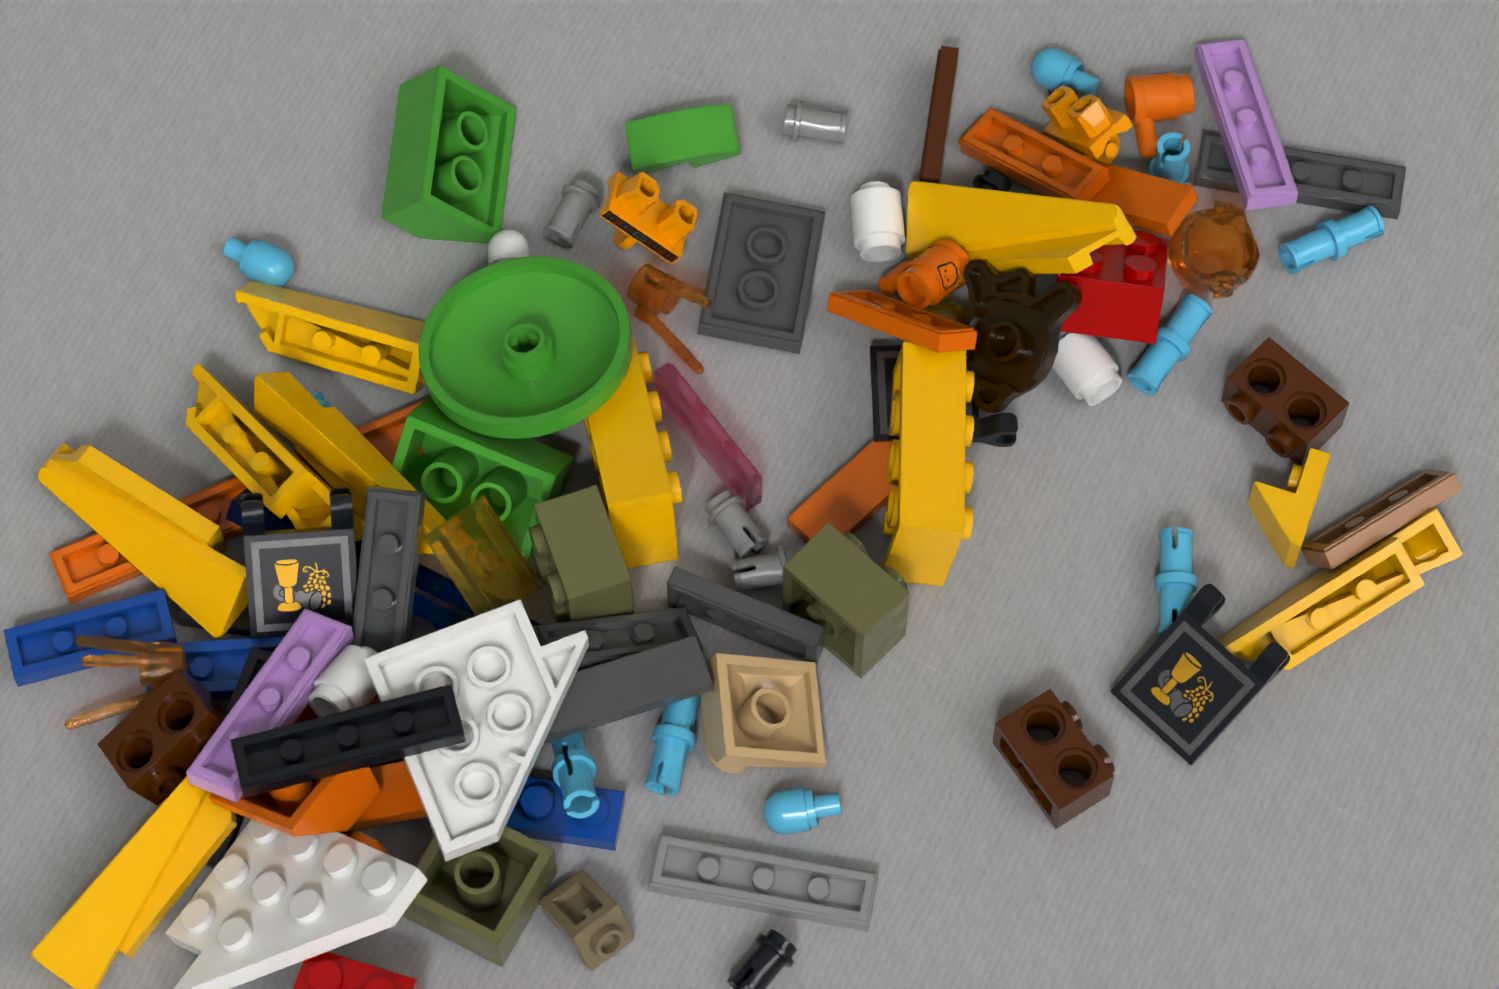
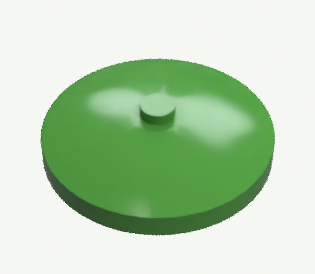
M545 256L520 257L501 261L475 271L455 284L441 297L428 315L423 326L418 347L419 363L424 382L432 400L449 419L470 431L495 438H533L552 434L579 423L597 411L610 399L620 386L629 368L633 350V334L627 309L622 298L603 276L582 264L566 259Z

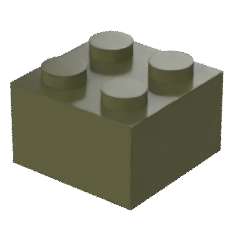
M597 485L535 504L536 525L528 527L534 548L531 550L540 580L546 579L551 595L548 597L555 623L633 614L632 579Z
M828 522L783 565L782 610L825 627L824 647L859 678H862L905 636L909 603L908 586L894 569L888 566L881 568L868 557L865 546L856 536L847 531L841 533Z
M505 826L498 842L445 862L434 835L416 866L428 881L406 909L404 917L503 967L538 907V902L543 898L557 874L554 850Z

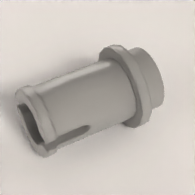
M798 101L797 105L787 104L783 135L793 136L792 141H798V137L844 144L848 112L804 107L803 101Z
M578 179L573 180L570 185L563 186L561 190L563 199L549 224L543 230V234L547 235L546 238L563 248L573 247L575 239L588 215L597 212L599 208L597 199L600 194L598 190L591 184Z
M726 490L714 497L706 505L705 510L709 514L707 522L710 526H718L738 553L740 559L751 557L750 550L756 555L767 546L769 539L761 532L743 508V497L741 495L734 496L731 490Z
M782 544L777 545L778 551L738 560L731 559L737 592L743 593V591L783 583V565L796 554L795 548L784 549Z

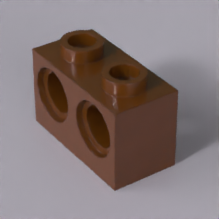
M1270 337L1227 377L1221 399L1228 413L1237 422L1243 425L1249 424L1265 437L1266 443L1273 452L1282 458L1289 457L1301 466L1306 463L1310 448L1319 450L1342 427L1349 407L1347 400ZM1261 384L1268 387L1272 392L1267 394L1259 393L1253 390L1251 385ZM1301 417L1307 419L1312 426H1298L1291 421V418Z
M177 669L98 743V746L128 789L158 806L187 776L186 771L227 715L207 687L180 669Z
M1051 689L997 721L993 744L1054 828L1057 829L1110 795L1115 776L1113 774L1115 767L1105 749L1099 744L1092 746L1081 731L1083 728L1082 721L1073 706L1067 701L1060 703ZM1037 727L1046 728L1054 734L1055 738L1051 741L1040 742L1033 739L1028 731ZM1068 770L1078 771L1085 776L1087 782L1077 786L1070 785L1062 780L1060 774Z

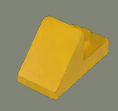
M1310 448L1305 466L1293 465L1286 490L1255 481L1248 500L1252 513L1282 563L1291 568H1295L1331 454Z

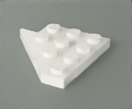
M521 599L364 658L367 672L380 702L452 684L466 742L403 758L445 862L499 841L589 646L588 635L585 630L540 646Z
M251 819L165 933L177 946L198 955L174 989H231L393 927L428 879L417 867L341 833L333 832L294 837Z

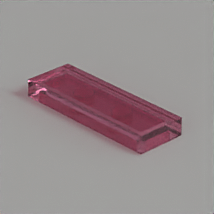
M668 362L655 370L654 387L657 390L659 401L726 487L731 490L734 496L741 495L743 497V508L746 512L761 503L762 476L677 368Z

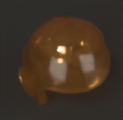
M1214 201L1212 209L1199 210L1186 215L1168 241L1167 260L1180 284L1193 292L1213 293V298L1217 299L1232 296L1233 290L1246 283L1254 272L1260 257L1259 248L1248 224L1245 210L1228 201Z

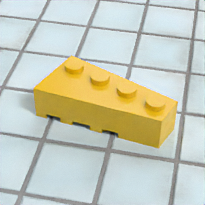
M634 335L632 358L623 381L605 404L584 419L596 482L599 483L601 499L628 569L679 559L673 504L682 503L677 471L667 472L665 463L672 462L667 430L657 432L655 423L662 422L657 390L647 392L646 383L653 382L647 351L637 352Z
M903 342L893 370L889 436H896L899 439H893L891 443L886 483L896 485L891 486L887 512L884 513L882 535L892 536L886 555L881 560L880 567L888 566L894 569L906 583L943 587L961 540L970 539L973 527V508L965 507V493L969 494L972 488L974 465L972 461H965V448H970L974 432V417L966 415V402H971L974 390V371L966 370V350L937 353L911 342Z

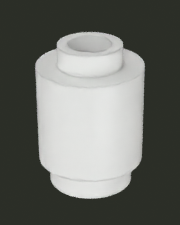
M874 181L860 186L859 191L850 197L854 246L860 250V257L865 261L887 262L894 260L901 255V246L906 241L901 193L897 189L891 188L885 182Z
M1060 331L1058 353L1052 367L1076 399H1084L1089 406L1103 402L1122 383V378L1117 373L1118 365L1095 336Z
M346 646L314 681L315 689L308 696V702L318 717L366 706L375 698L377 694L364 662V658L377 654L375 650L366 646Z

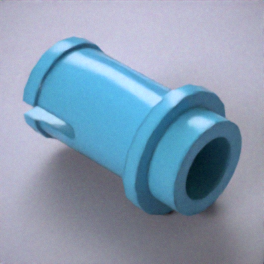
M1170 132L1162 135L1157 143V154L1149 164L1148 174L1185 184L1189 175V166L1186 162L1190 152L1188 139L1183 141L1182 147H1180L1183 138L1182 134Z

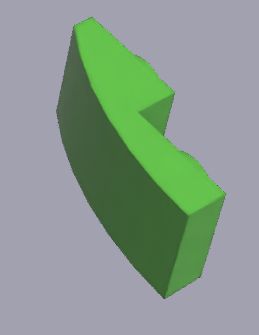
M730 104L677 110L625 123L632 170L637 174L642 171L649 174L686 162L696 168L742 154L734 107Z

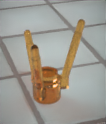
M647 263L634 275L627 292L628 299L638 304L634 316L649 324L696 374H702L704 372L703 365L657 317V314L669 315L676 308L681 298L705 308L712 305V300L704 296L705 290L685 283Z
M77 636L75 643L81 647L139 654L86 655L81 658V663L83 666L139 667L141 686L151 685L152 690L70 718L65 721V728L72 730L133 710L177 669L187 674L184 645H172V642L149 643L105 637Z

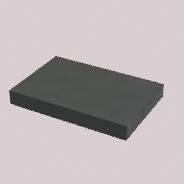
M724 192L697 334L800 354L825 212Z

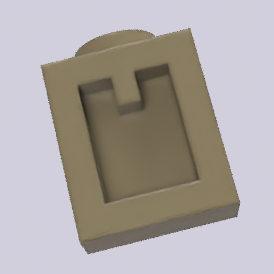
M583 869L538 902L544 915L575 946L582 962L589 970H595L634 939V935L618 903Z

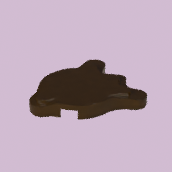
M975 260L970 262L964 270V280L969 292V307L962 324L973 327L974 330L978 331L975 349L966 350V364L969 371H974L973 399L976 406L984 412L999 413L1005 410L1014 399L1033 390L1047 377L1058 353L1059 335L1062 325L1080 306L1082 293L1075 284L1061 281L1036 296L1034 293L1036 278L1032 272L1019 269L1005 276H1000L990 263Z

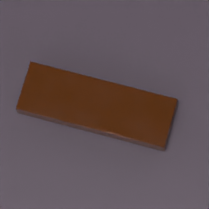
M941 46V49H938L919 174L920 182L941 183L957 75L959 48Z

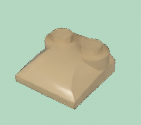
M715 653L707 661L706 665L713 682V691L700 695L705 749L709 759L717 768L726 773L739 774L745 772L751 766L822 768L826 764L815 662Z

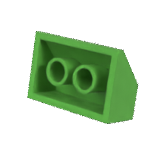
M441 65L400 84L381 218L420 239L489 244L491 238L501 231L516 107Z
M428 397L408 414L392 466L418 492L426 493L425 499L471 545L469 548L525 570L532 559L531 550L534 549L528 527L536 525L534 505L562 496L574 457L530 438H495L470 431L449 419L437 407L432 398ZM420 448H424L423 450H421L424 453L418 455Z

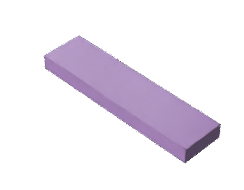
M1246 39L1197 44L1194 57L1245 211L1296 205L1298 190Z
M305 608L186 771L189 783L237 803L243 793L230 740L294 724L309 703L308 696L315 689L314 681L342 650L353 641L352 626Z

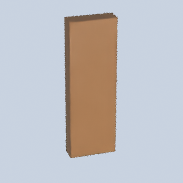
M1427 469L1303 544L1301 551L1308 565L1334 569L1462 491L1455 473Z

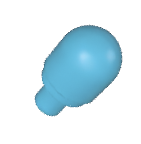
M1043 49L1032 60L1031 73L1034 80L1039 85L1053 92L1063 85L1083 95L1091 94L1095 96L1099 89L1101 80L1085 73L1084 63L1079 62L1077 57L1060 49Z
M231 237L225 244L223 255L239 262V270L245 274L246 278L277 287H282L291 280L294 273V262L286 250L265 240L259 241L257 239L247 244Z
M804 787L780 790L773 793L765 802L763 809L766 824L770 829L779 834L811 831L812 827L819 826L818 818L842 814L839 792L814 796L813 788L805 789Z

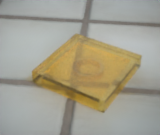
M484 495L424 536L425 541L476 616L520 599L522 602L544 585Z

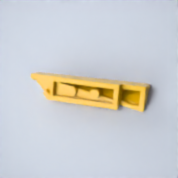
M912 181L908 188L906 254L910 260L915 259L927 250L935 241L949 239L957 243L966 252L971 262L981 260L990 263L999 275H1007L1019 269L1030 271L1033 274H1076L1093 265L1090 252L1103 245L1125 244L1128 246L1137 238L1120 207L1112 203Z
M256 281L248 282L235 292V299L238 304L245 303L260 326L261 332L258 336L269 352L414 395L422 389V385L425 383L420 369L418 348L420 335L425 324L423 321Z
M197 363L192 370V376L199 383L196 407L187 408L185 425L252 493H261L263 504L277 517L282 519L287 514L296 529L332 527L329 497L331 487L227 386L201 364ZM353 509L356 542L362 540L364 519Z
M289 372L258 373L255 376L254 413L295 444L294 448L333 488L350 487L353 509L363 519L365 517L369 486L417 491L335 407H323ZM425 499L419 555L466 552L471 545Z
M61 443L39 469L38 479L47 489L159 589H164L165 594L213 637L221 638L248 605L246 567L223 555L227 548L221 528L214 522L91 445H81L77 450H74L66 443Z
M1432 508L1336 568H1322L1217 641L1234 657L1254 662L1270 643L1276 642L1289 653L1291 659L1284 669L1290 670L1424 586L1425 584L1419 574L1462 556L1463 553L1438 509Z
M186 776L34 948L31 957L74 989H98L119 950L132 959L207 864L208 860L237 826L236 813L212 804L209 799L211 792L190 784Z

